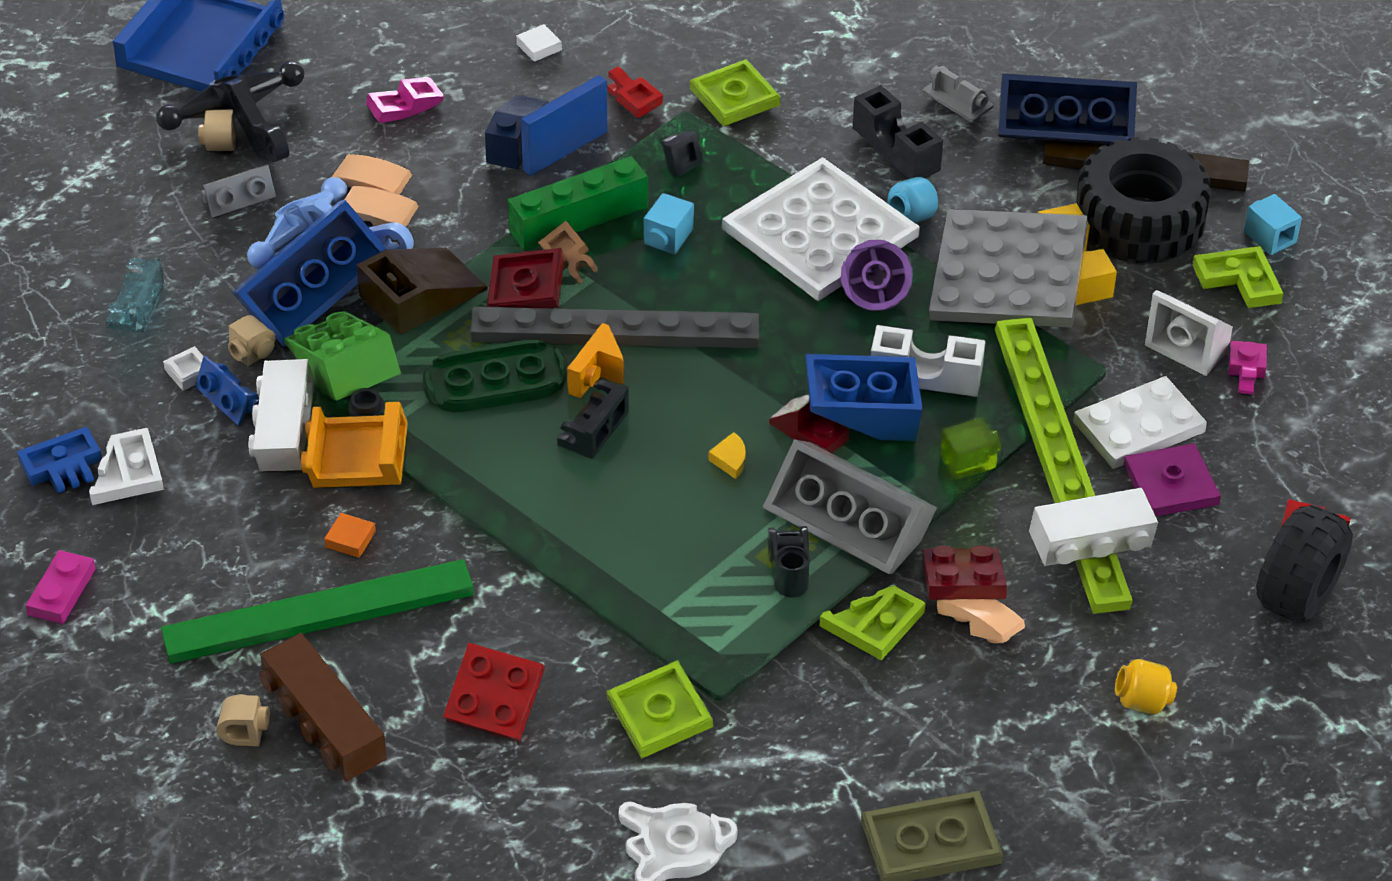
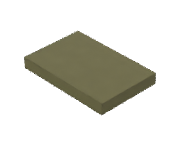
M980 791L861 813V823L881 881H913L1002 864L1003 853Z

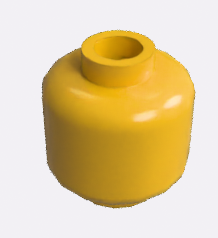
M1135 659L1128 666L1123 665L1118 672L1115 682V694L1120 697V702L1126 709L1149 715H1157L1166 705H1172L1176 697L1177 684L1172 682L1171 672L1165 665Z

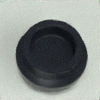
M362 388L355 391L348 401V413L351 417L379 416L385 410L383 398L376 390L371 388Z

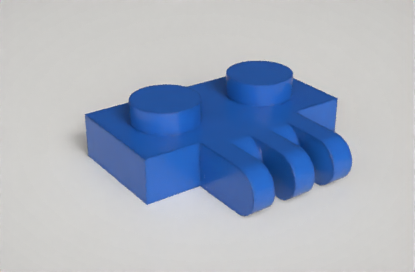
M87 426L17 451L19 463L31 485L34 486L50 480L57 494L66 491L63 482L66 479L72 489L79 487L80 484L77 478L79 474H81L86 484L93 482L94 478L89 465L100 462L102 459L101 450Z

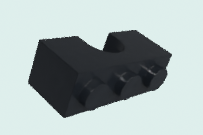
M882 85L854 97L852 128L908 179L913 177L926 178L941 171L943 139L923 121L906 128L901 117V102Z

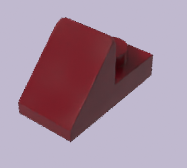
M809 394L792 399L769 418L771 426L793 440L813 443L832 454L849 440L848 428L840 423L810 412Z

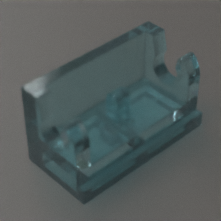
M132 258L127 261L126 267L140 269L142 274L136 272H127L125 274V281L116 302L110 303L107 308L111 312L110 316H107L106 319L107 328L145 333L165 285L162 263L159 258H154L153 260Z

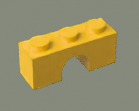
M1077 203L1038 211V213L1083 215ZM1088 222L1076 305L1112 298L1114 295L1117 271L1104 249L1087 251L1090 228Z

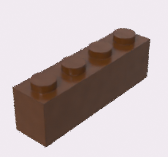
M302 633L260 653L262 671L259 672V677L264 688L269 693L275 692L279 697L280 705L286 716L290 719L294 717L298 721L304 738L309 744L315 743L324 763L331 771L336 769L346 782L387 760L385 734Z

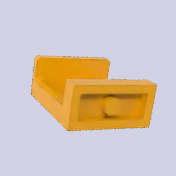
M386 402L384 415L327 418L324 416L321 407H313L311 420H307L305 424V436L308 447L307 451H303L301 455L302 471L308 474L313 488L400 485L408 426L401 403Z

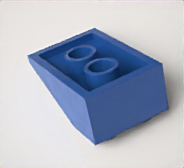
M805 355L810 412L879 440L916 441L922 415V402L915 357Z

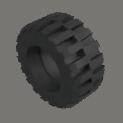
M1130 137L1128 141H1122V139L1112 141L1109 147L1103 145L1086 159L1079 174L1076 203L1083 215H1087V222L1090 225L1088 241L1093 246L1098 244V248L1104 249L1106 254H1116V257L1121 260L1127 261V258L1136 259V263H1146L1147 260H1154L1156 263L1165 261L1168 256L1172 258L1180 256L1185 250L1188 251L1192 248L1198 239L1202 237L1211 194V182L1205 168L1198 159L1194 160L1193 155L1187 150L1181 151L1176 144L1167 142V144L1161 143L1156 138L1149 137V140H1140V137ZM1128 197H1143L1157 202H1141Z

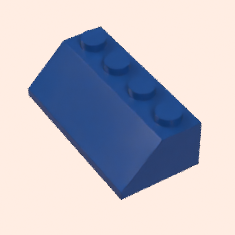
M346 200L338 201L233 290L232 293L250 315L256 317L274 332L275 340L282 347H285L286 344L283 338L293 335L294 330L298 327L313 323L358 284L357 264L387 249Z

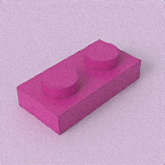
M58 550L26 604L28 616L64 624L96 569L94 559Z

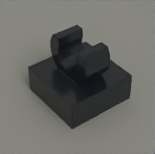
M686 130L677 136L671 135L661 141L669 174L679 177L704 163L697 132Z

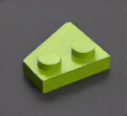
M893 585L877 591L871 597H862L850 602L849 609L833 615L830 610L823 612L820 616L819 626L882 661L925 613V602Z

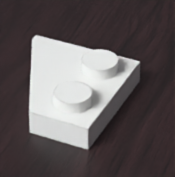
M148 428L111 435L106 447L107 454L101 459L98 467L99 476L97 482L89 490L92 505L164 490Z

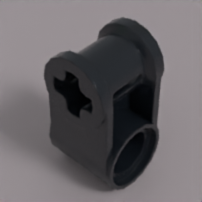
M801 526L799 530L776 531L774 527L768 528L769 561L772 564L774 587L779 594L785 597L801 596L808 590L810 556L807 526Z

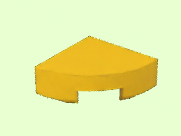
M733 432L708 452V460L735 479L740 476L744 469L746 449L742 439Z

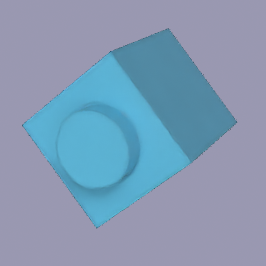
M662 193L644 217V244L676 254L694 229V203Z
M1273 194L1248 206L1244 232L1268 254L1273 255L1297 243L1302 217L1276 194Z

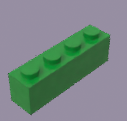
M630 156L508 199L509 231L522 249L526 251L540 246L538 242L565 221L577 233L647 208L648 176L635 159Z

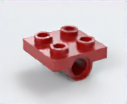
M468 643L443 718L449 722L520 742L545 666L542 663Z

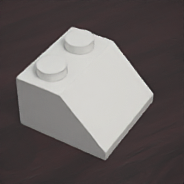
M1156 290L1152 295L1145 346L1207 376L1228 353L1233 326Z

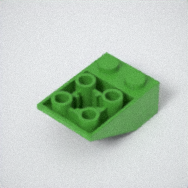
M345 311L330 314L326 317L325 322L318 325L309 324L298 327L294 330L293 335L283 338L296 359H308L315 384L323 394L335 401L352 395L359 389L371 387L401 374L390 334Z

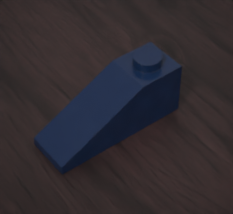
M516 95L496 110L485 131L486 163L519 169L522 163L521 118L548 104L549 101Z

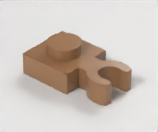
M566 221L538 242L543 250L562 248L564 253L563 270L568 267L571 277L578 284L583 283L578 274L582 267H590L594 273L598 271L592 258L585 255L589 251L586 244Z

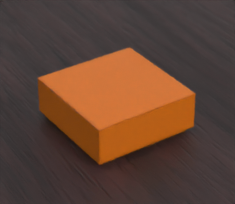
M340 513L324 538L325 548L360 558L376 533L375 523Z

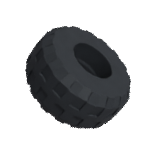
M1316 505L1299 507V509L1292 512L1273 540L1258 575L1256 595L1263 607L1293 622L1310 620L1319 612L1336 585L1352 546L1353 533L1345 519Z

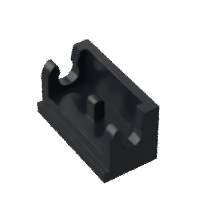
M597 380L593 387L603 390L608 395L605 396L602 393L593 392L590 400L573 422L565 421L560 426V429L565 432L563 434L560 433L557 437V445L593 459L629 413V387L625 385L618 386L606 380Z

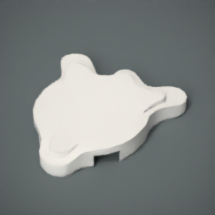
M625 802L619 808L620 823L639 833L638 836L631 837L626 841V853L639 864L635 871V881H664L671 878H689L701 875L710 870L718 862L725 849L734 844L737 839V826L731 819L718 817L712 813L710 818L706 814L697 811V805L679 803L662 808H648L634 802Z

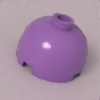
M867 240L856 245L843 262L841 267V283L846 295L857 306L870 311H885L897 306L908 295L913 283V269L908 256L897 245L885 240Z

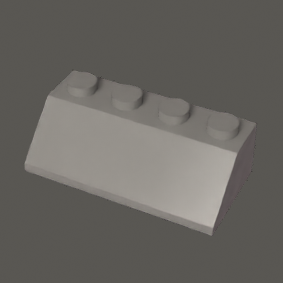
M795 439L762 507L798 527L807 526L808 532L891 575L922 541L937 507L813 443Z

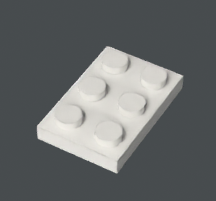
M1167 376L1075 411L1073 419L1074 424L1112 469L1124 465V459L1127 455L1165 449L1204 433L1207 425L1206 420Z

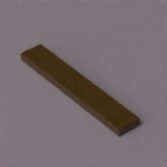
M1047 140L1043 164L1081 169L1091 154H1094L1103 145L1109 147L1110 144ZM1190 152L1194 160L1198 159L1205 168L1210 178V187L1246 191L1250 160Z

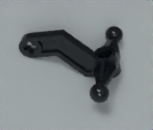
M287 61L281 65L278 72L235 74L217 79L180 107L166 104L159 108L156 114V121L162 129L171 131L178 128L184 119L205 118L206 110H233V114L239 121L257 156L277 162L289 157L288 143L282 130L277 125L265 122L255 103L282 84L288 87L298 86L305 77L304 69L298 62Z

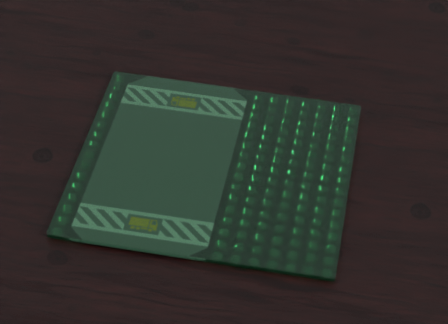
M684 111L610 162L613 163L630 156L635 159L648 176V207L576 233L589 249L585 255L592 258L598 271L594 273L590 267H582L578 274L583 283L578 284L571 277L568 267L564 269L559 307L553 309L759 313L758 348L618 345L624 359L623 385L629 387V413L593 459L558 446L557 437L560 433L563 434L565 432L560 429L563 422H573L588 403L593 392L602 393L605 396L608 395L603 390H598L594 387H589L580 399L568 394V380L566 379V382L559 391L542 399L466 412H451L440 409L429 402L424 394L423 373L426 367L428 369L433 365L432 361L445 353L503 344L471 342L470 334L473 307H486L493 255L543 250L541 246L524 251L510 232L465 263L487 285L488 290L401 335L385 320L375 326L390 334L401 374L368 388L374 389L384 400V405L386 402H400L408 422L403 475L660 661L668 665L678 660L692 684L714 700L721 701L819 620L823 612L832 609L878 570V568L808 532L810 556L808 590L798 597H785L779 594L774 587L772 564L769 561L768 528L774 527L776 531L799 530L800 527L762 508L794 441L771 426L769 418L792 399L809 394L805 365L806 354L871 356L877 325L913 330L912 341L915 347L922 352L930 354L944 351L947 348L949 335L985 340L983 368L977 397L920 389L922 415L916 441L879 440L845 426L849 429V440L833 453L937 507L929 526L1032 440V436L995 332L996 324L930 320L929 307L937 270L935 262L907 245L902 247L901 250L908 256L913 269V283L908 295L897 306L885 311H870L857 306L846 295L843 286L817 301L722 229V218L793 175L692 113ZM686 130L697 132L704 163L679 177L669 174L661 141L671 135L677 136ZM662 193L694 203V229L676 254L644 244V217ZM1035 326L1066 411L1105 378L1106 368L1041 327ZM546 344V346L553 349L555 346L563 352L567 360V368L585 346L578 344ZM599 377V380H606V381L611 382V383H613V384H616V385H618V386H621V385H622V384H618V383H615V382H613V381H610V380H608V379ZM314 384L312 409L313 407H321L324 416L327 418L351 417L348 413V401L352 395L335 401L323 394L318 386ZM733 432L742 439L746 449L744 469L737 479L708 460V452Z

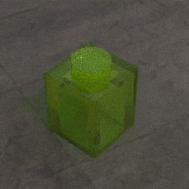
M983 417L942 429L940 456L955 480L996 468L997 454L1001 449V442L997 432L989 428Z

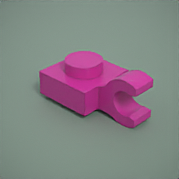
M1231 340L1228 375L1239 376V393L1253 395L1256 378H1265L1267 344Z

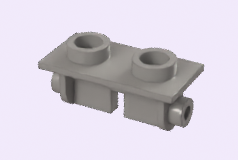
M934 66L930 72V77L933 78L932 83L922 89L923 93L970 122H974L994 107V104L988 101L989 98L983 89H979L965 80L959 84V76L949 71L945 66Z
M268 164L203 185L204 190L200 191L204 204L208 203L212 218L276 197Z

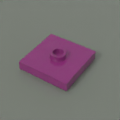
M1195 443L1125 456L1124 467L1134 488L1142 487L1156 517L1220 504L1221 495Z

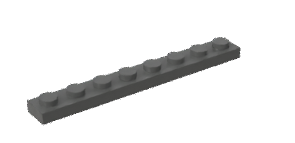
M473 307L470 331L471 342L509 343L533 339L544 341L546 344L586 345L600 325L604 323L609 325L617 345L758 348L759 313Z

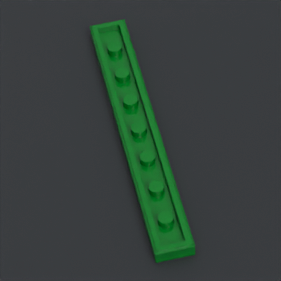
M461 559L161 626L169 664L288 638L300 633L306 634L474 596V587L465 561Z

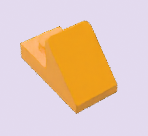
M604 323L600 325L567 368L569 395L581 399L589 387H593L594 383L599 380V377L618 384H624V359L609 325Z

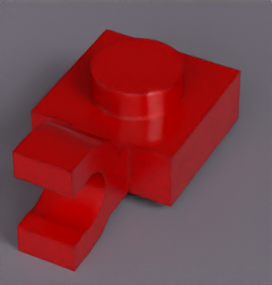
M619 66L608 72V77L614 83L607 87V91L615 96L616 101L636 118L642 117L663 104V94L644 78L639 77L633 81Z

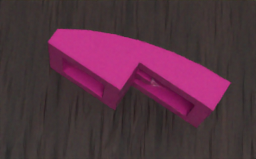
M430 77L401 79L398 91L368 93L366 105L377 121L384 123L401 120L424 112L441 103L444 95Z

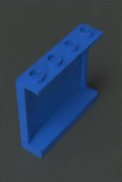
M148 0L113 40L116 66L197 91H203L210 86L211 82L226 76L240 74L245 67L251 64L256 53L267 44L269 37L277 28L281 27L284 21L285 13L282 9L281 0H271L266 6L246 0Z

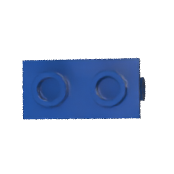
M203 356L195 387L233 422L240 426L244 414L252 413L253 406L259 404L257 393L251 391L247 386H240L241 381L229 371L225 364L214 363L207 356Z

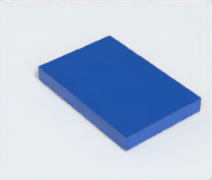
M598 75L521 118L524 172L532 176L607 133V80Z

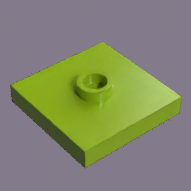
M747 59L690 80V90L723 127L780 106L781 96Z
M678 660L606 691L609 703L641 759L713 727L711 715Z

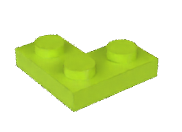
M1261 246L1194 255L1192 266L1203 289L1237 284L1247 308L1282 304L1284 293Z

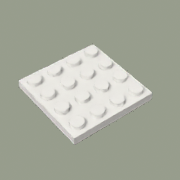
M823 157L722 218V229L817 301L843 286L841 283V267L856 245L867 240H885L897 245L901 249L919 237V226Z

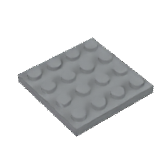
M948 209L929 307L930 320L996 324L997 321L1032 317L1034 326L1072 328L1088 226L1087 215Z

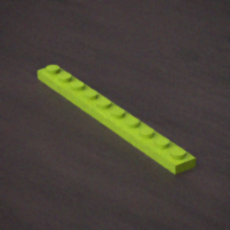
M1032 317L997 321L995 332L1054 502L1059 503L1095 496ZM1116 553L1101 558L1091 557L1075 560L1093 614L1130 610L1133 599Z

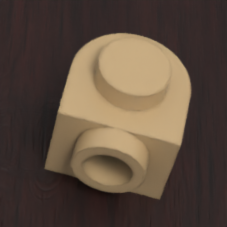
M206 110L204 124H199L198 127L200 145H205L206 151H235L237 131L233 110Z
M247 315L228 326V349L237 361H242L246 366H250L272 353L275 345V334L256 317Z
M243 694L230 696L222 703L216 728L217 735L221 740L231 745L259 746L262 730H268L270 709L268 706H261L259 696Z

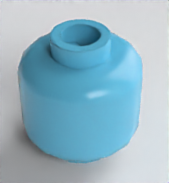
M913 177L898 182L891 187L887 204L916 224L928 220L935 215L939 200L937 191L929 180L923 177Z

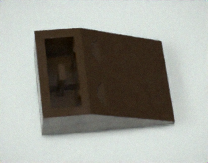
M447 247L385 250L357 264L359 296L399 335L488 290L487 285Z

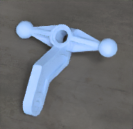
M330 177L322 184L320 193L295 200L277 210L274 226L265 242L258 241L248 249V262L257 269L261 268L275 256V253L281 251L332 207L330 204H336L338 201L344 200L348 193L347 184L338 177ZM391 222L369 227L387 250L413 248V236L402 224ZM390 237H391L393 240H398L399 243H400V245H399L397 242H392L391 239H390Z

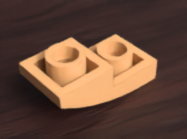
M348 154L332 175V177L342 179L347 184V187H370L398 195L412 176L408 169L394 163L354 154Z
M353 186L344 199L363 221H371L373 226L397 222L406 227L419 207L416 201L407 197L363 186Z
M996 599L937 600L938 614L954 617L959 622L969 621L970 634L985 638L990 643H1004L1025 628L1024 620Z

